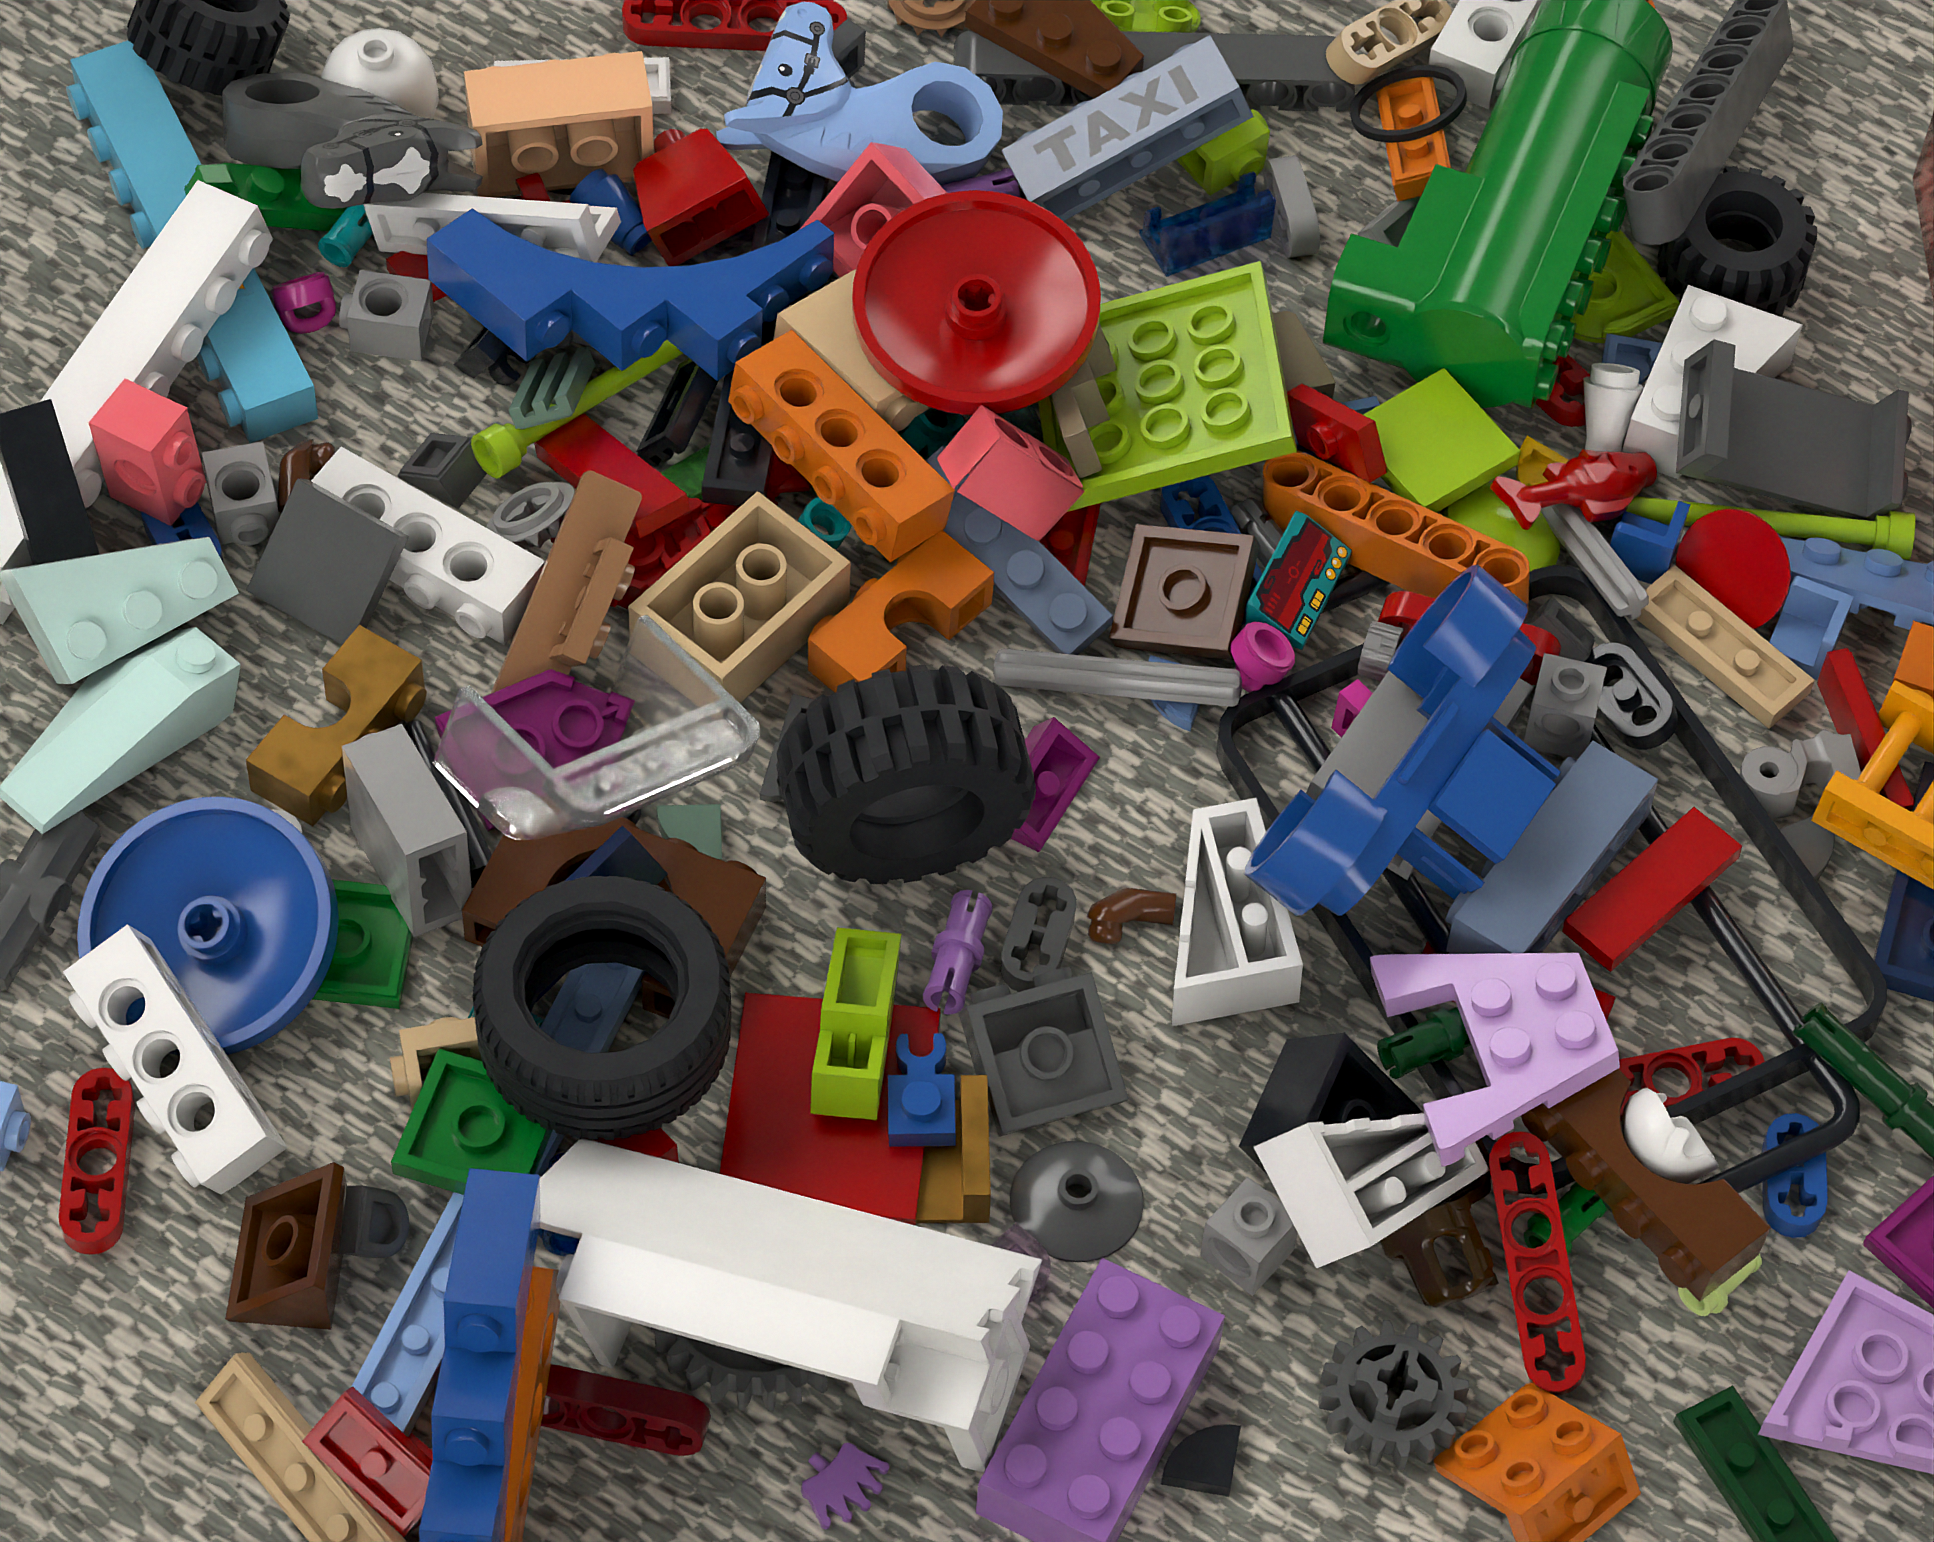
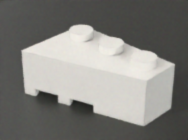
M1256 798L1193 809L1174 983L1172 1026L1299 1002L1303 963L1288 909L1244 875L1245 867L1254 849L1266 833Z
M1424 1113L1399 1115L1387 1120L1353 1119L1340 1124L1306 1123L1254 1146L1316 1268L1373 1246L1490 1170L1475 1142L1464 1148L1465 1157L1453 1164L1441 1166L1425 1122Z

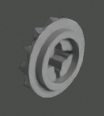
M541 482L523 488L507 498L496 509L486 528L525 550L533 546L541 548L545 541L557 536L575 490L570 484L565 482Z

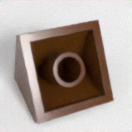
M332 1162L246 1197L225 1320L266 1325L332 1329L343 1254L339 1253L347 1186L343 1166Z

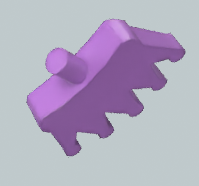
M843 1443L840 1451L831 1463L819 1452H816L808 1460L819 1473L802 1482L801 1493L809 1501L821 1528L828 1529L832 1522L830 1517H827V1509L842 1517V1521L848 1523L853 1515L848 1510L845 1500L859 1506L862 1511H868L871 1507V1502L865 1498L860 1487L870 1489L874 1494L881 1493L882 1484L875 1480L869 1470H878L880 1474L884 1475L889 1471V1464L858 1450L852 1443Z

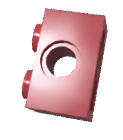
M125 378L88 422L109 496L172 526L185 508H190L196 504L203 493L206 483L188 409Z

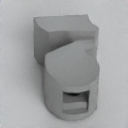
M1823 729L1811 739L1804 741L1793 740L1790 753L1768 746L1753 749L1745 756L1742 762L1740 776L1770 818L1776 819L1792 816L1800 789L1806 784L1815 783L1824 790L1836 770L1853 780L1858 779L1861 771L1851 734H1833Z

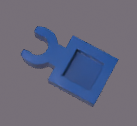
M934 1033L933 1051L925 1057H917L909 1051L908 1034H900L896 1042V1060L899 1070L904 1075H888L889 1147L956 1146L955 1074H940L947 1060L945 1038L942 1033Z

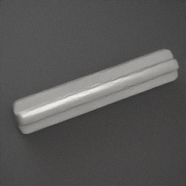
M1563 503L1541 508L1543 516L1557 539L1615 614L1620 617L1627 616L1631 620L1641 616V609L1649 604L1647 592L1593 523L1585 519L1580 508Z

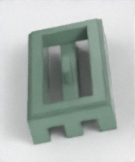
M588 346L576 349L571 362H569L566 352L555 354L548 368L543 358L531 362L509 408V413L516 429L520 428L522 430L573 415L595 366Z

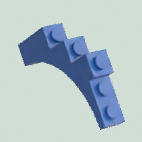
M473 208L426 239L429 280L526 362L544 349L558 345L573 330L621 371L640 358L653 355L663 342L668 340L717 381L734 370L736 361L762 347V323L775 320L777 314L785 310L786 306L807 291H814L820 288L830 275L833 274L834 232L819 220L810 223L781 241L743 255L691 266L642 268L596 263L547 250L507 232Z
M469 1168L443 1300L445 1347L431 1414L433 1461L419 1528L420 1542H504L518 1373L533 1261L540 1225V1175Z

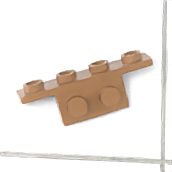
M592 470L582 474L491 693L549 669L569 675L572 667L585 665L588 657L596 659L599 656L610 632V624L604 622V618L612 599L620 601L623 598L634 574L635 567L628 564L634 547L625 544L624 541L642 500L640 492Z

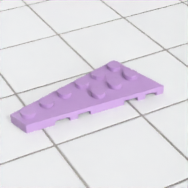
M1848 1270L1765 1418L1758 1435L1934 1474V1315Z

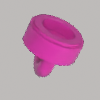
M324 272L312 273L275 285L272 287L273 290L270 291L276 311L279 313L284 327L289 331L299 334L311 333L328 325L335 316L336 302L333 296L335 294L329 276ZM320 301L321 310L315 316L306 319H300L295 316L293 309Z
M1251 622L1247 624L1231 643V653L1235 661V669L1240 672L1242 678V689L1249 693L1260 690L1265 684L1273 685L1279 683L1295 664V653L1289 640L1278 629L1267 623Z

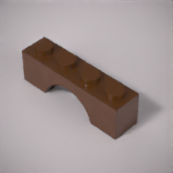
M1619 1069L1549 1109L1542 1103L1522 1114L1521 1119L1528 1131L1537 1136L1542 1142L1548 1141L1566 1159V1166L1574 1180L1583 1188L1594 1190L1612 1209L1613 1217L1618 1226L1631 1238H1640L1658 1257L1660 1268L1665 1276L1674 1285L1680 1288L1686 1287L1699 1302L1759 1255L1771 1227L1725 1179L1704 1184L1674 1182L1651 1172L1632 1154L1624 1140L1620 1125V1110L1631 1081Z

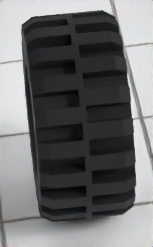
M926 665L907 666L906 671L891 673L890 669L874 672L871 673L872 678L860 682L852 679L838 685L837 692L830 696L822 694L810 702L806 714L798 713L783 735L776 754L778 760L776 767L795 847L817 869L827 875L834 873L841 880L855 883L858 879H866L870 884H887L889 880L903 879L904 883L920 881L924 875L938 872L939 876L956 871L957 865L967 861L973 864L986 857L988 850L993 846L1001 847L1011 839L1014 829H1020L1027 819L1035 799L1036 785L1017 708L1013 705L1011 697L985 676L973 671L965 675L958 667L942 665L939 670H929Z

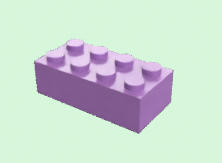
M1101 1258L979 1481L976 1514L1034 1542H1117L1219 1350L1225 1315Z

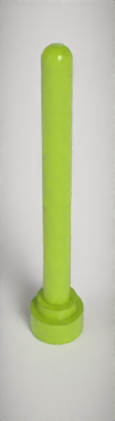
M666 340L653 355L640 358L625 370L621 371L616 366L587 382L571 417L522 430L520 428L516 429L510 423H506L503 426L498 423L490 425L475 434L471 439V447L477 462L491 477L498 479L520 466L522 457L527 454V447L682 355L683 352Z
M1636 496L1632 499L1626 512L1663 524H1670L1678 500ZM1681 501L1690 504L1685 526L1691 527L1693 523L1704 515L1717 510L1739 509L1762 518L1780 536L1805 539L1817 537L1834 542L1871 545L1872 549L1888 550L1898 554L1903 560L1909 561L1912 555L1915 536V513L1890 511L1888 516L1876 515L1875 521Z

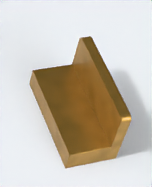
M961 1075L960 1100H955L956 1146H925L916 1223L990 1222L991 1184L987 1075Z

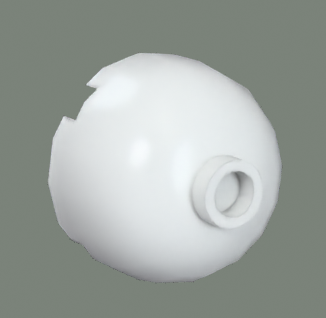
M383 28L368 29L346 37L327 57L321 75L322 79L357 89L360 88L384 98L419 117L432 119L439 102L436 75L431 59L418 43L399 31Z

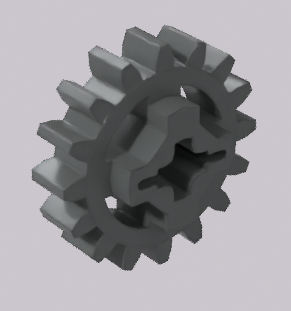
M1383 1320L1380 1334L1375 1337L1365 1327L1359 1326L1356 1328L1353 1339L1354 1347L1339 1340L1335 1345L1332 1356L1334 1363H1325L1320 1382L1326 1387L1321 1389L1318 1404L1319 1409L1333 1411L1328 1417L1326 1426L1328 1433L1334 1434L1346 1431L1348 1436L1344 1451L1351 1454L1361 1446L1366 1447L1370 1450L1368 1456L1369 1465L1374 1467L1381 1461L1383 1454L1393 1455V1461L1398 1470L1405 1469L1409 1453L1413 1452L1425 1464L1431 1462L1436 1448L1435 1443L1449 1449L1453 1444L1457 1431L1454 1426H1463L1468 1406L1463 1404L1462 1401L1466 1400L1470 1387L1469 1380L1454 1378L1458 1374L1462 1360L1459 1355L1448 1356L1442 1359L1439 1353L1443 1338L1437 1335L1425 1344L1418 1340L1419 1326L1415 1323L1409 1325L1405 1335L1395 1334L1391 1321ZM1399 1376L1402 1378L1399 1389L1402 1393L1399 1399H1395L1393 1409L1387 1410L1386 1406L1389 1396L1386 1394L1389 1388H1393L1395 1379ZM1355 1407L1361 1408L1369 1421H1367ZM1411 1425L1419 1426L1414 1429L1401 1431Z

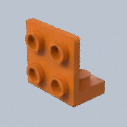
M1533 1383L1525 1384L1453 1442L1449 1449L1446 1448L1433 1460L1437 1471L1442 1476L1507 1516L1516 1542H1584L1641 1494L1621 1433L1552 1393L1537 1388Z

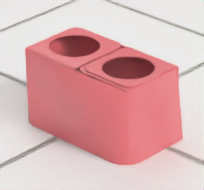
M983 405L977 409L937 457L953 489L969 474V477L957 490L958 493L1037 541H1041L1085 492L1081 481L1066 457L1030 434L1023 432Z

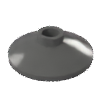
M1068 1141L1047 1146L1034 1153L1024 1162L1012 1183L1010 1208L1019 1232L1037 1250L1063 1261L1088 1262L1113 1254L1132 1238L1142 1218L1143 1193L1139 1180L1132 1168L1116 1153L1097 1144L1083 1141ZM1079 1184L1085 1186L1090 1193L1083 1198H1074L1067 1193L1066 1189L1071 1185Z

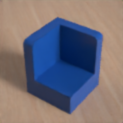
M1678 501L1670 525L1626 511L1624 512L1621 522H1618L1615 527L1610 546L1637 580L1652 584L1670 569L1681 540L1690 504Z

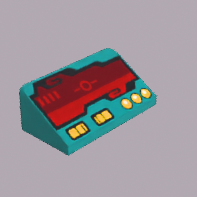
M1295 511L1248 601L1245 626L1251 622L1267 623L1283 633L1291 643V646L1303 650L1351 556L1352 550L1309 516Z

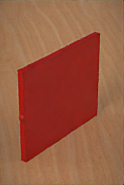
M745 992L719 1174L916 1225L925 1146L889 1147L888 1075H904L899 1070L896 1060V1042L900 1034H908L909 1051L914 1056L925 1057L933 1051L934 1033H939L941 1008H938L936 1012L929 1007L894 1004L877 1120L810 1114L812 1070L820 1033L823 999Z

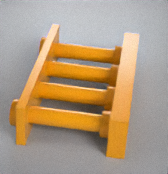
M1895 680L1889 688L1878 714L1882 726L1889 729V731L1857 780H1853L1836 770L1823 791L1811 821L1934 890V780L1914 811H1909L1879 794L1912 742L1934 754V699L1923 691L1911 689Z

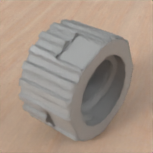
M1378 621L1371 622L1358 665V674L1360 676L1378 681L1383 680L1389 671L1387 667L1401 644L1403 628Z

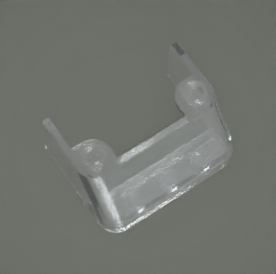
M644 615L637 619L610 692L612 691L635 700L631 712L645 727L635 731L632 737L553 769L468 685L460 688L433 765L503 834L513 839L533 840L601 826L742 765L751 758L761 732L757 720L652 618Z

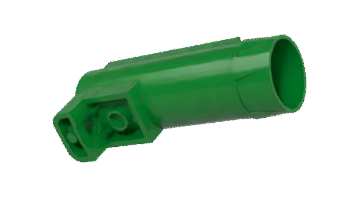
M1543 0L1526 37L1520 42L1514 52L1507 79L1465 172L1438 164L1435 165L1398 247L1351 233L1332 279L1323 344L1405 369L1417 383L1445 368L1481 408L1500 407L1514 403L1533 409L1538 398L1548 401L1559 366L1553 364V361H1556L1558 356L1567 357L1577 323L1571 322V319L1574 318L1575 314L1582 316L1585 314L1593 292L1594 281L1588 278L1593 272L1602 273L1612 244V239L1606 238L1610 231L1618 233L1622 227L1627 212L1626 200L1623 197V180L1637 158L1638 150H1642L1651 135L1655 117L1651 115L1656 105L1657 92L1672 58L1673 42L1671 33L1664 19L1653 6L1645 0Z

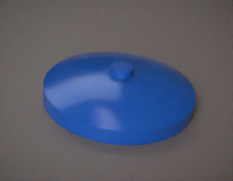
M200 797L184 800L157 810L137 822L110 847L101 859L87 885L81 903L77 931L79 959L127 924L149 937L226 1055H230L258 1045L277 1034L304 1010L318 991L330 967L338 935L339 915L334 884L326 864L313 844L293 824L276 812L254 802L231 797ZM144 997L136 999L128 1007L126 1012L127 1025L137 1022L143 1015L145 1010ZM179 1049L169 1052L170 1054L180 1056Z

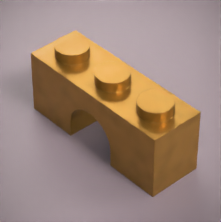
M361 625L354 630L322 668L326 701L344 710L346 715L335 724L321 728L302 725L283 715L246 759L250 790L314 827L326 811L330 813L337 812L347 800L342 746L357 741L367 734L378 733L397 726L401 720L406 722L412 721L422 709L427 696L422 660Z

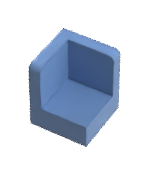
M1795 576L1769 643L1809 676L1818 680L1827 652L1834 651L1837 646L1854 596L1804 577Z

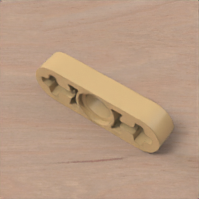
M1393 0L1346 26L1327 47L1326 58L1333 72L1344 81L1351 84H1363L1432 45L1451 16V8L1446 0ZM1422 16L1424 19L1416 24L1412 17ZM1380 26L1391 31L1398 39L1400 45L1390 41L1383 34ZM1364 47L1368 54L1357 55L1355 52Z

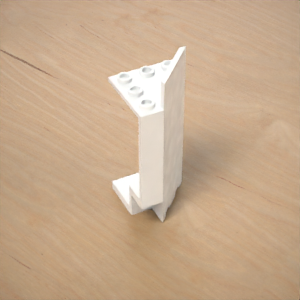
M581 1138L540 1178L539 1228L580 1239L575 1254H568L560 1266L556 1282V1290L559 1294L558 1299L600 1365L614 1368L633 1322L853 1383L864 1406L943 1427L961 1467L982 1473L985 1472L995 1453L1030 1348L1021 1323L1043 1259L586 1138Z

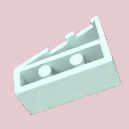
M210 537L187 539L0 571V580L57 684H73L239 594Z

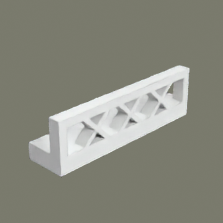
M422 193L407 201L363 204L379 251L394 253L405 251L421 255H427L426 239L472 208L513 235L547 250L591 262L598 261L621 223L617 208L588 206V204Z

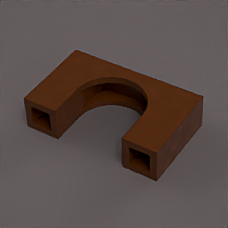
M529 787L462 909L464 939L482 947L486 944V938L489 934L495 931L497 923L505 918L506 913L511 909L517 908V904L524 899L530 898V895L565 881L607 839L623 826L668 873L658 886L664 888L665 892H672L678 895L679 899L685 900L691 905L692 909L697 910L703 916V920L708 921L712 927V932L717 935L720 945L723 946L731 977L766 909V877L757 874L753 868L735 860L724 862L698 852L693 845L682 839L661 838L640 830L633 822L617 815L606 817L581 807L575 800L560 793L546 794ZM645 972L641 980L643 1009L669 1019L675 1002L667 988Z

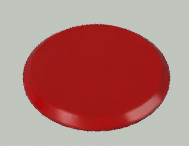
M1739 509L1717 510L1704 515L1693 523L1679 544L1676 566L1752 629L1767 623L1782 607L1790 586V561L1781 538L1762 518Z

